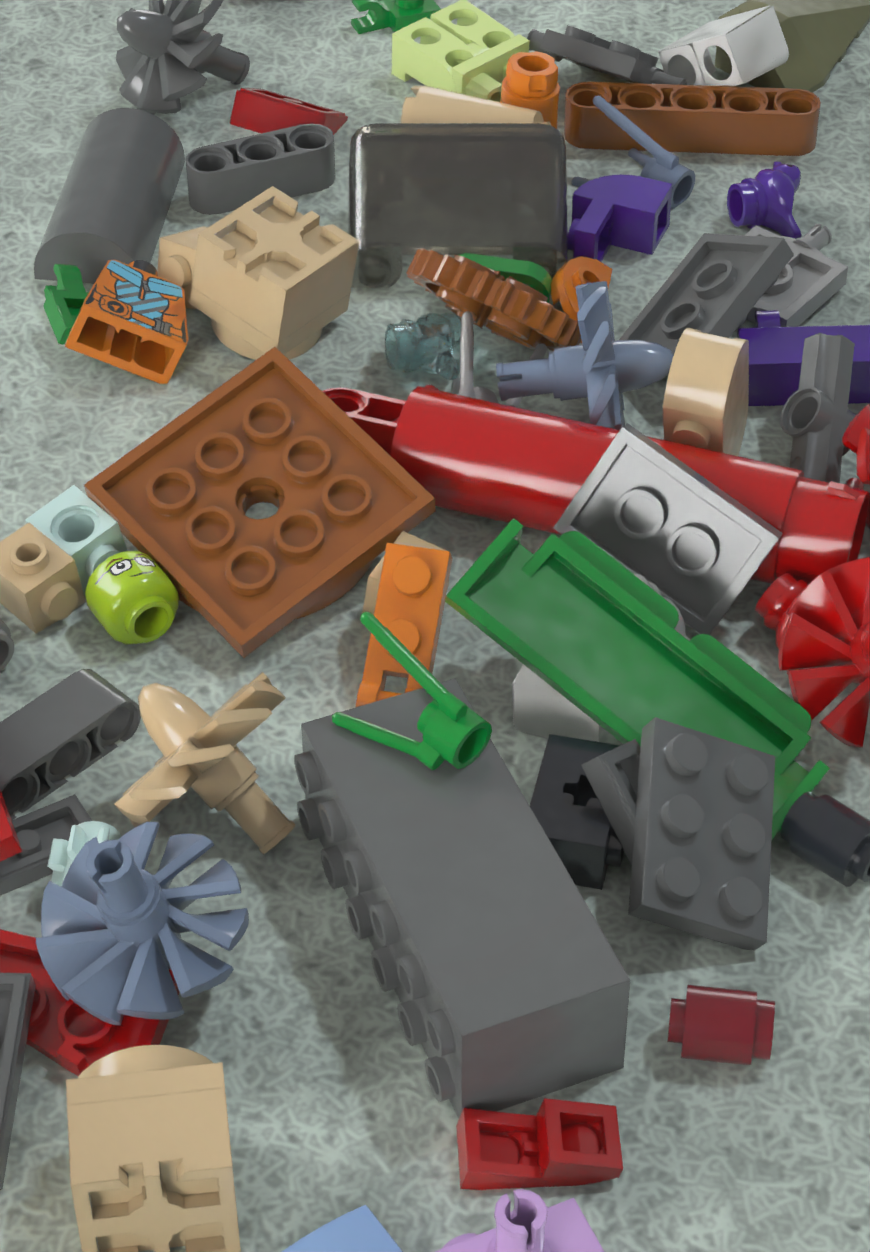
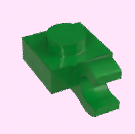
M352 0L353 5L359 12L369 11L361 18L351 19V25L358 34L388 27L393 32H396L425 17L430 19L431 14L441 9L434 0Z
M55 263L53 270L57 277V286H45L44 294L46 300L43 307L58 344L65 345L89 292H86L83 286L81 272L76 265Z

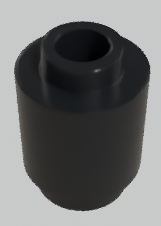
M806 792L801 795L786 814L780 831L781 838L790 843L791 852L846 887L852 886L858 879L864 882L870 881V820L828 794L818 797L812 792Z

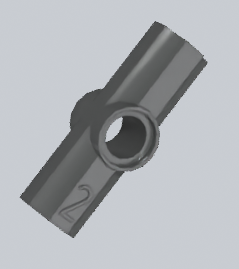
M818 333L804 339L799 390L794 392L787 400L780 417L781 428L793 438L789 468L802 470L805 478L828 483L831 481L840 483L842 456L850 450L843 445L842 437L849 423L856 416L855 413L848 409L855 344L843 335L833 336Z

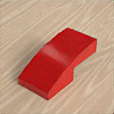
M544 1098L536 1116L463 1108L456 1125L460 1189L489 1190L580 1186L619 1178L623 1171L617 1109L614 1105Z

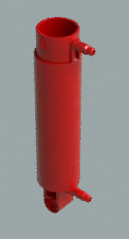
M433 385L416 387L411 391L406 401L350 388H330L322 391L435 498V506L509 523L514 518L524 527L558 535L562 534L553 529L620 431L443 392ZM648 437L783 533L751 579L772 584L781 575L789 573L796 580H804L809 584L828 569L830 570L838 565L859 558L870 503V493L863 490L864 485L861 480L850 478L845 484L832 481L828 483L805 478L802 470Z

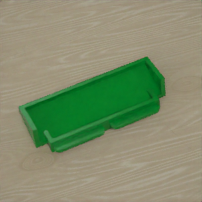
M513 518L448 592L445 602L622 744L636 739L641 747L642 728L656 717L775 756L773 840L781 830L784 818L794 802L804 793L812 792L830 769L819 760L808 772L794 761L812 738L807 734L811 728L809 713L713 636L698 634L690 641L675 630L679 621L677 609L582 533L568 531L559 538L552 533L533 554L520 544L524 526Z

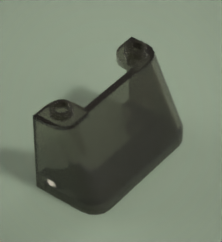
M375 123L358 129L351 137L349 149L348 234L359 240L351 288H388L394 285L401 277L403 255H415L417 250H421V248L428 251L433 250L441 255H459L464 253L513 255V259L530 261L542 266L553 279L556 272L568 262L567 158L563 135L551 125L540 123Z

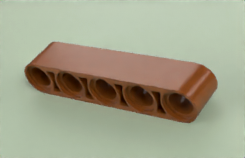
M580 82L569 87L565 94L564 137L570 145L577 148L630 150L635 148L638 151H647L594 105L593 98L595 96L604 98L669 152L802 156L812 152L817 141L821 102L814 93L802 89Z

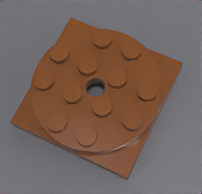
M273 347L84 484L86 495L118 522L121 533L138 551L151 556L176 587L179 600L198 611L243 658L293 620L316 613L343 597L365 575L374 559L386 550L387 543H394L402 531L410 532L436 512L435 498L276 347ZM256 503H272L278 508L276 514L264 519H254L245 516L247 510Z

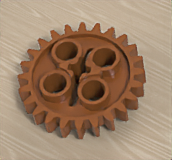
M421 248V250H417L406 272L408 278L412 279L415 284L425 288V291L434 294L435 297L446 303L445 308L455 313L458 317L462 318V314L469 311L473 315L474 325L481 329L483 326H486L491 330L492 334L514 341L535 350L536 346L541 343L545 344L547 349L554 351V348L579 345L582 340L578 322L569 318L568 314L556 310L553 305L547 303L548 298L545 295L515 280L511 276L505 279L500 275V271L482 266L463 256L454 255L452 258L446 254L443 256L433 250L428 251Z

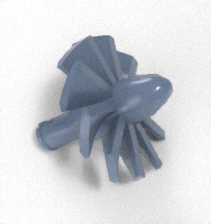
M607 281L581 284L576 286V294L579 308L577 319L583 345L554 348L553 352H549V358L506 364L496 363V373L500 379V382H498L501 401H506L510 398L553 393L554 398H560L561 401L588 397L590 423L620 430L625 425L623 413L625 408L622 393L641 389L662 380L669 373L674 355L670 349L655 342L615 340L611 303H609Z
M145 822L130 830L118 840H106L99 843L97 837L86 842L79 851L64 878L62 886L51 881L48 882L44 890L41 907L42 937L35 939L43 965L53 983L67 1001L71 999L88 1013L113 1025H121L124 1015L146 1019H173L185 1013L170 975V968L182 998L204 992L227 980L234 970L233 967L182 940L180 933L192 931L228 951H231L237 945L249 924L247 908L195 915L182 911L200 898L241 893V885L234 869L227 861L222 859L190 885L169 888L172 880L179 872L214 846V843L204 835L178 834L170 836L155 875L144 870L160 826L158 822Z

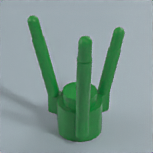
M363 612L360 616L361 623L434 700L423 710L417 723L418 731L423 734L422 742L342 712H336L332 715L333 724L414 756L433 771L444 760L457 769H462L472 764L486 748L492 734V725L451 694L372 613Z

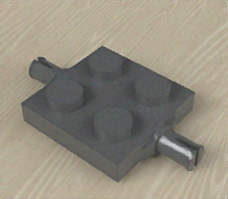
M567 25L565 34L546 29L545 33L532 29L527 36V39L530 40V51L548 54L557 62L565 59L577 65L632 83L687 85L685 78L667 74L656 67L659 58L618 41H606L592 33Z

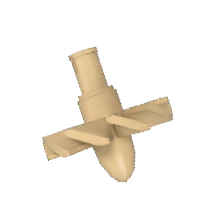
M261 672L248 685L245 684L210 717L192 699L172 687L158 683L143 686L138 696L140 716L150 737L163 756L155 763L152 769L130 786L114 805L122 814L129 818L134 827H137L145 822H150L173 799L180 798L192 787L211 809L215 808L218 812L225 809L256 843L262 854L267 853L294 829L295 823L282 813L255 782L259 777L255 772L257 768L236 744L272 714L271 711L286 697L277 688L272 686L269 678Z

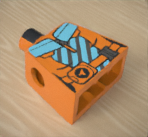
M108 260L84 300L66 340L65 347L159 384H168L188 342L184 290L180 285L158 277L156 268L147 261L136 260L125 264L118 260Z

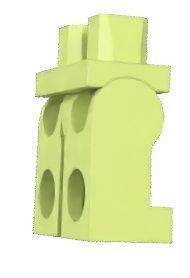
M460 0L431 14L430 19L425 17L392 33L391 74L404 82L414 78L425 86L500 102L502 81L506 77L508 59L518 52L529 53L530 40L520 34L515 36L508 28L467 0ZM457 19V25L453 24L451 21ZM420 37V44L415 42L414 39Z

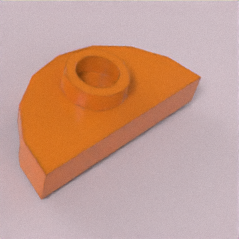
M580 256L569 260L556 272L551 281L553 305L560 302L563 311L569 315V318L578 322L577 312L579 308L576 286L585 283L607 281L609 289L613 269L597 259Z

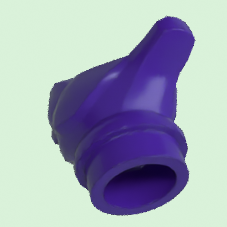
M776 161L773 164V169L759 171L754 179L745 178L741 183L732 184L727 194V209L731 222L736 227L747 226L749 229L756 225H763L777 231L781 236L795 239L801 238V231L792 215L794 195L799 189L801 180L799 168L795 165L782 164Z

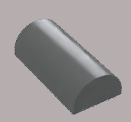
M134 108L108 110L90 122L34 261L35 279L57 281L53 270L55 263L76 265L80 269L82 282L90 284L96 282L108 260H118L125 264L136 260L151 263L185 164L182 143L175 131L166 122L149 112Z

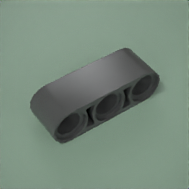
M302 124L202 146L188 153L185 159L190 207L194 211L208 215L234 211L272 186L292 198L327 189L336 179L334 135L328 127L320 124Z
M81 669L1 721L0 790L11 820L17 817L13 814L15 811L25 812L67 783L68 780L64 777L69 774L72 777L77 776L117 748L116 741L120 739L125 742L130 739L137 731L141 721L139 705L92 669Z

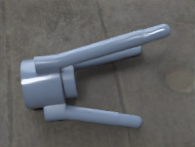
M595 96L593 98L594 105L654 156L651 158L635 148H631L628 151L629 157L643 166L640 176L672 184V209H675L687 200L695 184L694 171L679 164L678 156L662 148L604 98ZM574 177L572 185L580 187L590 181V179Z

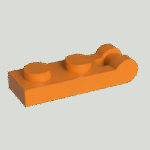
M387 543L374 616L433 674L453 557L450 551ZM370 633L356 707L402 694L384 691L387 676L408 678L407 688L404 693L423 688L375 639V636Z

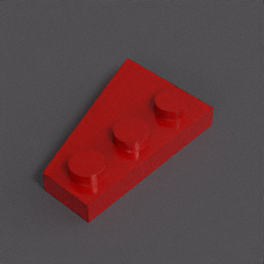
M0 929V973H31L36 984L26 1044L78 1077L89 1065L113 1052L137 1046L160 1045L169 1019H146L124 1015L121 1025L109 1024L98 1019L71 999L67 1001L62 996L43 965L37 950L36 937ZM169 969L177 994L179 995L180 991L178 989L173 972L171 969Z

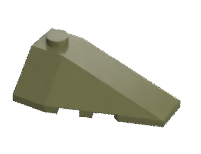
M747 0L718 18L722 19L769 6L765 9L767 10L773 6L789 50L788 60L786 63L746 83L754 87L802 89L813 93L824 86L830 77L832 68L837 62L842 61L850 43L854 38L860 36L870 22V0ZM716 46L715 67L731 75L732 64L728 54L721 47Z

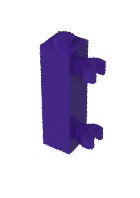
M778 310L755 311L756 328H738L737 338L749 340L748 407L784 406L794 392L799 390L804 339L818 333L833 336L843 335L855 344L848 404L870 403V325L781 327Z

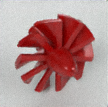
M870 557L856 559L830 570L828 569L816 577L798 594L786 612L790 617L781 638L778 654L780 671L793 670L788 671V677L794 701L809 713L811 721L852 682L858 684L819 723L842 743L863 748L870 707Z

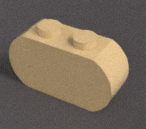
M692 328L684 330L672 359L664 394V440L739 456L748 416L749 340L717 336Z

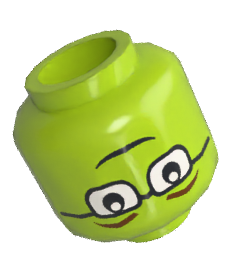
M123 551L108 557L90 575L85 589L86 603L89 609L112 639L126 645L147 643L161 637L172 625L179 606L176 587L155 560L140 551Z

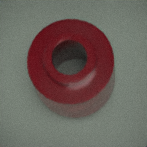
M687 985L686 999L671 998L667 1042L682 1043L681 1058L741 1065H751L752 1058L770 1060L775 1001L757 999V992Z

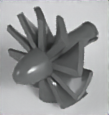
M149 0V10L130 8L129 11L120 15L117 18V31L122 40L129 45L117 50L116 54L117 64L126 79L119 88L121 95L136 106L137 109L153 115L156 113L169 114L177 113L181 110V97L204 86L207 78L202 73H210L235 85L242 83L249 71V57L244 53L221 46L223 34L218 33L212 36L209 32L203 30L224 0H212L200 13L198 12L202 0H167L166 4H164L163 0Z

